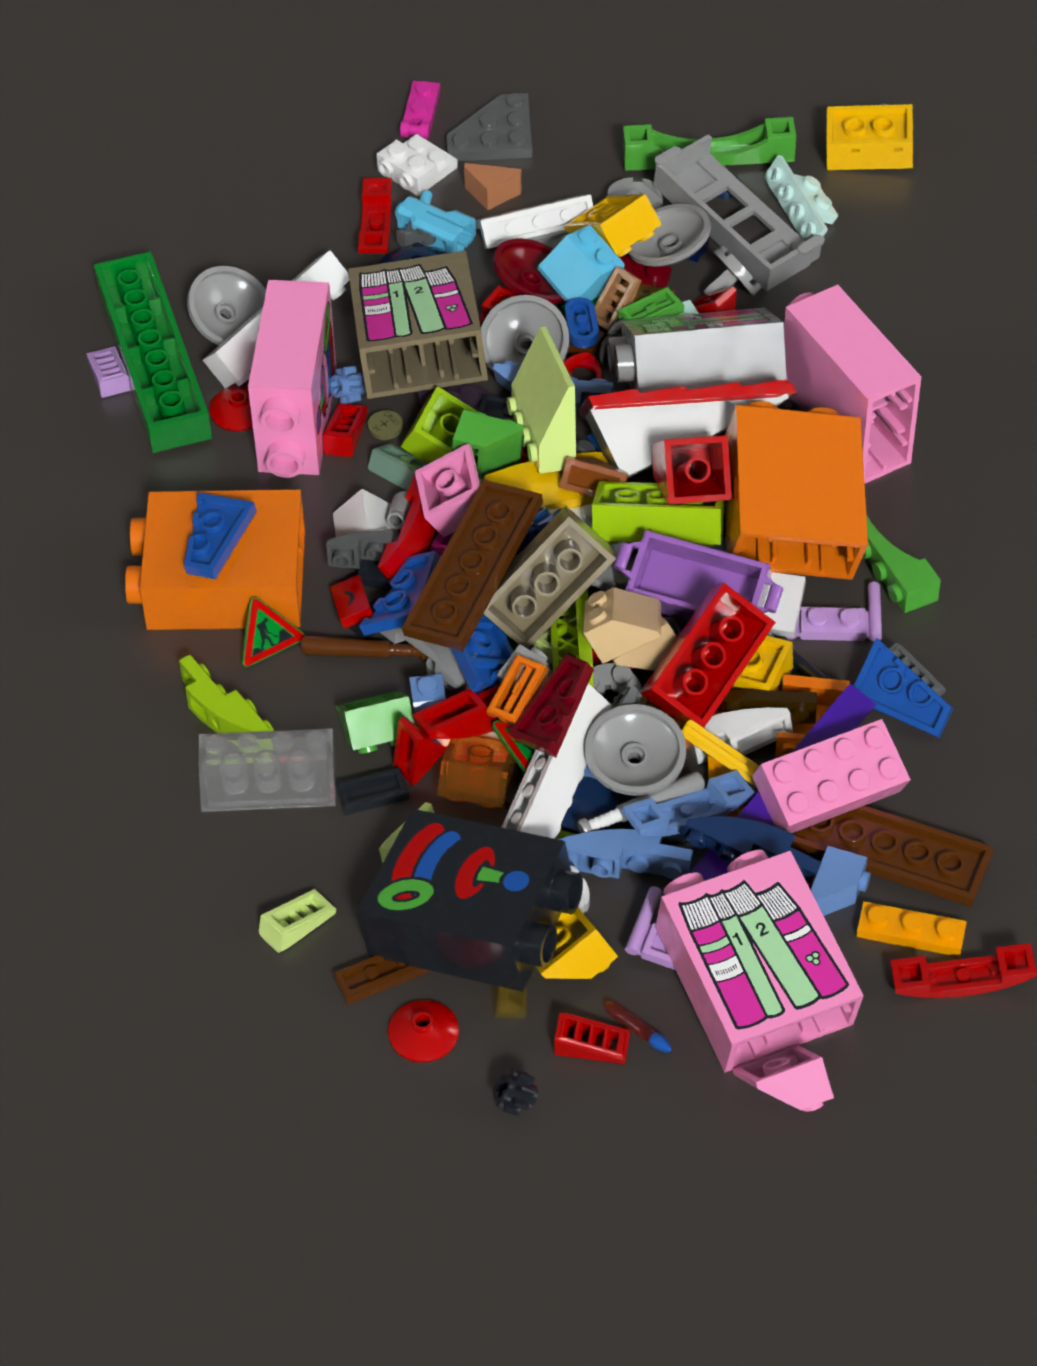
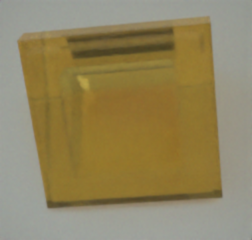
M496 986L495 1018L522 1019L526 1017L527 987L525 986L524 991L520 992Z

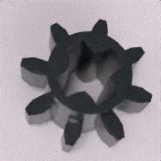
M512 1068L510 1075L501 1074L493 1086V1096L498 1100L496 1107L515 1116H519L521 1109L530 1110L538 1097V1088L533 1084L535 1078L516 1068Z

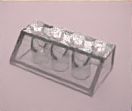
M333 728L199 734L198 764L201 812L336 806V760Z

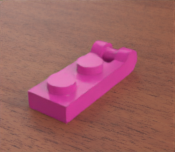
M427 81L412 82L404 118L401 121L400 137L410 138V135L418 134L422 138L429 140L441 92L440 83Z

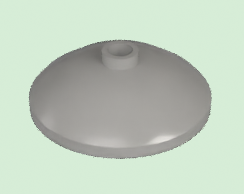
M672 204L655 209L662 225L653 230L655 234L643 242L638 240L632 244V250L628 255L635 262L650 267H664L682 262L694 255L708 239L711 231L709 217L703 209L691 204Z
M231 266L209 268L197 276L188 291L187 307L190 318L204 337L220 345L263 307L266 289L254 276L239 268ZM220 314H224L227 319L223 318Z
M532 295L514 296L497 304L488 313L481 327L485 361L488 367L493 371L494 363L502 364L505 361H513L521 365L529 350L523 349L522 343L525 341L533 342L539 328L544 326L547 327L564 361L569 349L570 336L562 313L549 301Z
M640 704L622 705L603 713L591 725L585 740V758L591 773L607 788L625 795H649L668 787L680 775L686 759V741L678 724L661 710ZM630 759H637V760H639L640 762H639V763H631V762H629V760H630Z

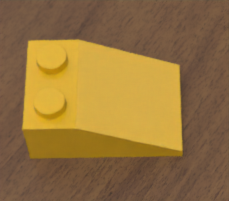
M646 194L607 196L563 227L568 233H573L591 225L615 254L621 257L632 250L631 245L638 240L643 242L655 234L653 230L662 225Z

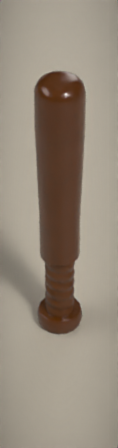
M305 636L301 644L303 654L311 656L377 658L410 656L420 657L422 661L428 660V656L413 645L394 644L390 641Z

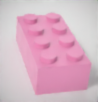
M883 719L762 763L752 776L774 826L790 833L899 793L911 780Z

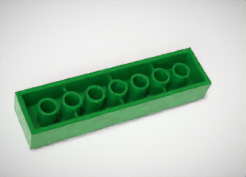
M151 251L93 264L98 292L120 358L127 371L130 387L152 453L212 439L209 413Z

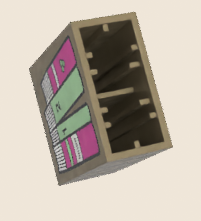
M466 251L348 269L367 399L435 389L437 386L442 388L488 380L480 321Z

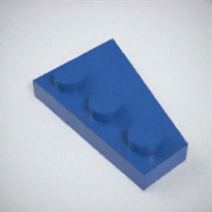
M198 492L196 499L198 507L197 512L193 515L192 522L194 528L192 536L189 537L184 567L189 575L216 579L257 510L254 502Z

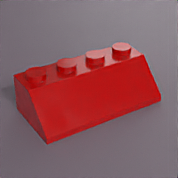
M722 583L711 588L644 685L640 694L665 713L684 722L690 719L694 720L702 727H705L776 622L727 584Z

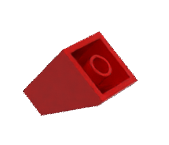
M728 436L665 439L651 445L653 476L667 505L732 500Z

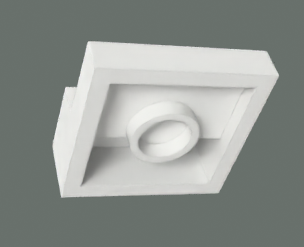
M418 134L405 143H401L396 139L377 153L378 171L383 176L392 178L401 187L417 196H420L422 191L428 190L458 168L455 157Z

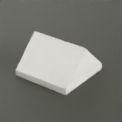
M361 489L333 512L336 537L365 531H393L394 541H397L399 530L391 528L387 523L391 504Z

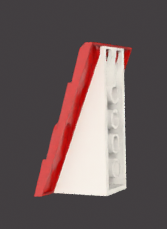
M787 379L741 386L740 382L690 390L686 386L639 393L638 389L588 396L578 412L582 420H587L608 463L628 472V479L653 467L651 445L665 439L717 436L727 431L736 405L745 406L751 402L766 401L779 407L797 392L793 383H789Z

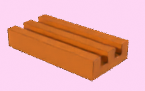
M517 654L486 710L488 715L494 718L495 716L499 717L501 721H509L514 725L537 693L548 672L547 667ZM523 665L527 666L520 680L516 683L515 687L513 688L512 694L507 704L505 705L504 709L501 710L500 707L504 702L508 692L510 691L514 681L516 680L520 670L522 669Z

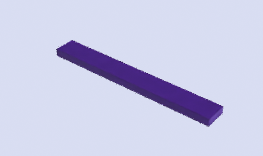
M850 683L792 752L856 729L876 704ZM758 791L737 818L759 821L774 826ZM709 849L690 873H700L704 881L728 873L727 868L730 863L721 860L716 852Z

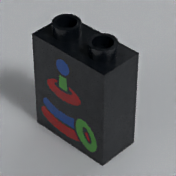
M412 809L360 904L357 916L370 957L379 955L384 957V960L396 963L401 962L413 967L523 992L535 966L546 968L551 963L557 945L555 925L561 913L573 914L576 911L582 896L583 878L580 873L571 871L566 843L563 840Z

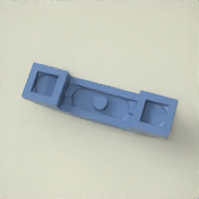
M738 770L709 779L707 788L659 804H656L651 797L623 806L622 813L641 836H671L680 834L690 818L726 816L749 802L754 797L755 792Z

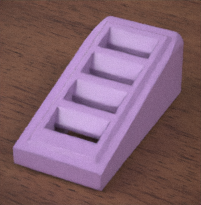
M115 346L86 353L102 398L131 391L127 371Z

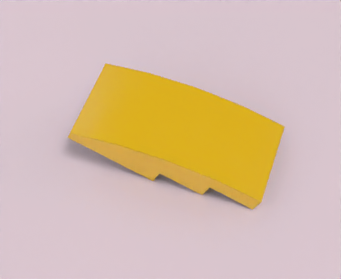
M602 452L576 453V457L596 458L608 463ZM530 461L501 469L483 477V480L540 493L543 498L542 506L547 508H560V510L565 506L574 508L592 504L594 499L592 496L559 488L563 470L539 474L535 462Z

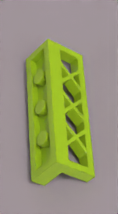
M588 588L575 601V604H572L561 615L575 617L567 622L558 618L551 625L553 671L562 661V656L568 652L576 656L575 658L588 662L593 668L592 646L583 634L585 601L588 600ZM566 633H569L570 635L574 636V638H572L569 641H566L561 637ZM592 673V676H591V678H590V680H589V684L594 688L593 673Z

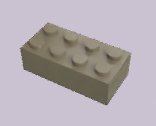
M565 506L510 563L484 615L518 645L521 644L529 649L616 560L613 547Z

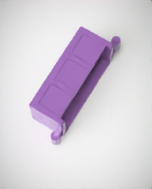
M645 530L641 542L629 544L622 542L620 544L613 566L614 569L621 571L629 578L626 591L657 598L661 603L662 614L687 621L691 619L711 588L722 583L727 584L763 613H776L783 592V587L772 581L770 564ZM632 549H639L632 571L626 570Z

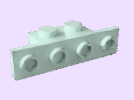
M778 155L764 175V179L799 236L805 241L815 235L824 236L828 230L825 223L833 224L838 217L832 206V201L825 195L820 187V182L816 178L793 174L783 156Z

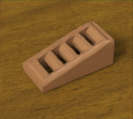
M620 266L615 267L595 304L597 322L608 331L620 320L618 318V309L634 302L641 283L639 278ZM621 278L630 283L627 288L620 284ZM617 289L624 293L622 298L615 294ZM613 300L618 303L617 308L611 305ZM609 311L613 313L611 318L607 316Z

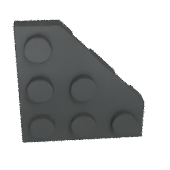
M528 93L500 94L447 134L448 154L455 157L457 161L533 158Z

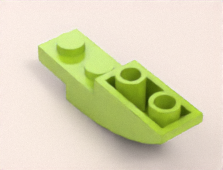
M191 655L179 660L182 681L186 685L188 708L203 723L224 738L242 747L267 755L274 752V729L268 720L262 721L257 715V710L250 699H244L237 690L227 694L221 684L216 685L211 680L206 666L203 663L198 664Z

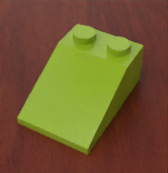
M437 386L423 404L400 447L429 464L452 452L453 437L463 409L472 412L477 410Z

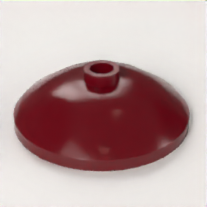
M522 238L504 241L497 247L493 255V267L500 281L510 291L517 295L541 297L552 304L564 302L562 297L538 270V265L552 252L553 248L534 240Z

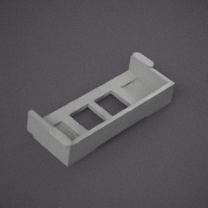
M709 134L683 149L675 146L656 156L653 186L672 204H691L703 209L711 223L709 236L718 245L721 246L723 244L728 250L726 252L728 254L732 253L765 291L770 290L810 266V263L819 258L821 246L824 244L825 238L822 235H815L805 241L710 154L712 137ZM728 190L745 208L723 220L706 202ZM755 215L772 232L749 244L732 227Z

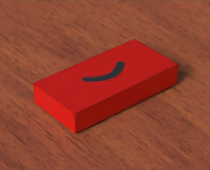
M360 575L330 586L344 629L362 622L364 618L370 619L373 612Z

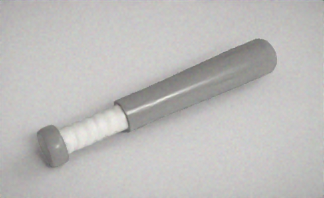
M692 772L676 779L661 791L638 796L617 805L615 810L601 814L593 819L587 820L582 818L577 822L580 833L598 831L616 822L628 821L622 813L623 806L651 797L656 804L701 791L705 787V781L699 772Z

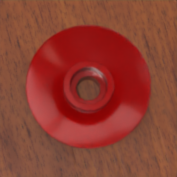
M231 386L221 390L213 397L210 402L209 412L212 421L217 426L235 432L253 429L248 386Z
M431 1000L413 1001L402 1006L394 1013L388 1026L389 1042L395 1052L407 1060L420 1063L436 1061L446 1056L456 1045L459 1036V1025L454 1013L445 1005ZM421 1023H427V1024H428V1025L425 1026V1027H420V1026H418V1024H421Z

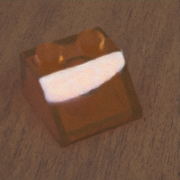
M480 735L463 739H450L441 761L437 795L447 797L449 800L456 802L464 800L479 803L486 808H503L515 759L498 738Z

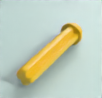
M690 719L686 722L681 731L687 741L729 770H738L745 781L757 788L752 776L758 769V764L694 720Z

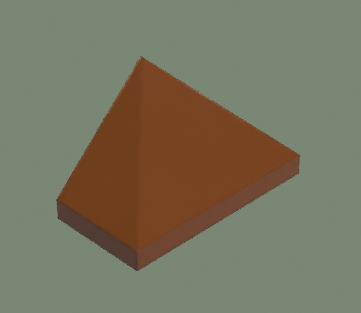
M567 456L559 488L594 497L599 481L626 482L628 472L596 458Z

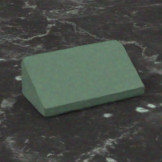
M390 443L372 450L368 469L408 491L415 471L428 463Z

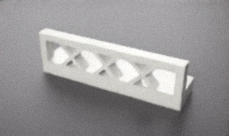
M591 194L578 195L475 220L476 229L481 230L485 249L498 247L501 243L510 239H527L565 230L564 225L593 206Z

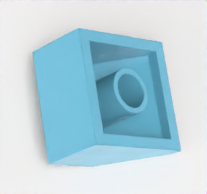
M589 225L566 235L538 265V270L567 303L569 300L577 297L589 300L600 297L615 267L620 266L624 269L625 264L596 230Z

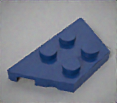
M484 614L464 651L451 649L472 692H478L500 682L497 674L514 652L504 631Z

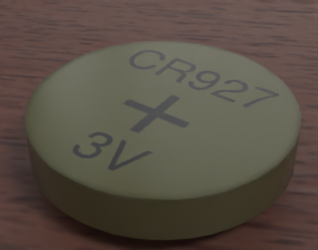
M378 411L368 420L369 433L380 440L393 439L403 430V420L394 411Z

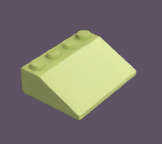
M544 326L539 328L512 382V397L507 398L509 415L514 416V422L524 425L522 445L523 447L527 446L529 461L535 462L539 474L564 470L567 456L576 457L575 385L547 327Z

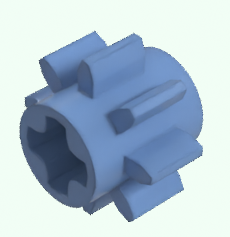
M356 366L336 369V375L331 377V393L334 397L340 398L341 403L348 404L361 401V395L366 392L363 373H356Z

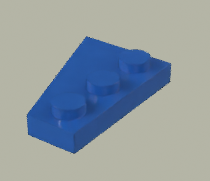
M436 550L407 557L390 581L392 589L385 598H378L373 605L376 610L370 619L364 618L359 625L364 636L401 628L404 625L440 559Z
M876 638L854 687L876 704L873 709L940 739L953 708Z

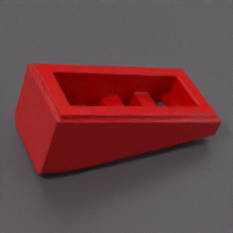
M338 403L322 434L323 452L326 455L353 456L368 414V406Z
M559 1013L554 1041L555 1055L626 1064L630 1030L573 1014ZM568 1033L574 1034V1039L568 1038ZM582 1035L589 1036L588 1043L581 1041ZM597 1037L603 1038L602 1047L596 1045ZM611 1039L618 1040L616 1051L610 1049Z

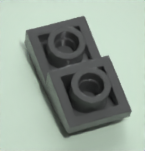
M393 531L356 532L327 540L328 566L360 569L361 559L380 561L386 544L394 542Z

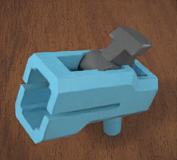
M428 190L422 191L420 200L410 196L398 204L395 210V217L397 218L398 228L402 230L396 231V239L401 247L413 246V243L419 242L446 253L464 251V247L466 248L476 235L475 218L457 210L446 212L430 205L433 195Z

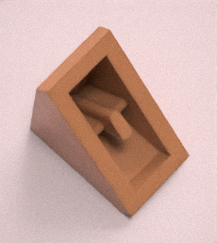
M465 163L464 165L465 189L487 210L521 194V169Z

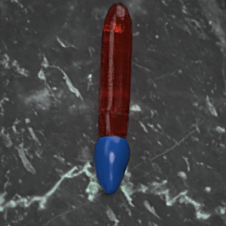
M613 1001L604 1002V1009L607 1013L636 1035L649 1042L654 1049L664 1053L672 1051L670 1043L662 1034L655 1032L621 1005Z

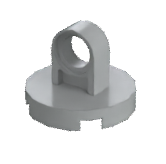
M722 244L714 251V254L725 265L727 270L703 292L707 295L731 287L739 281L754 296L762 287L758 282L754 285L750 283L753 276L732 253L727 257L724 255L728 250Z

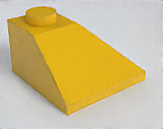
M577 907L573 914L561 913L555 925L557 945L549 966L546 968L535 967L545 979H592L598 973L605 971L618 956Z

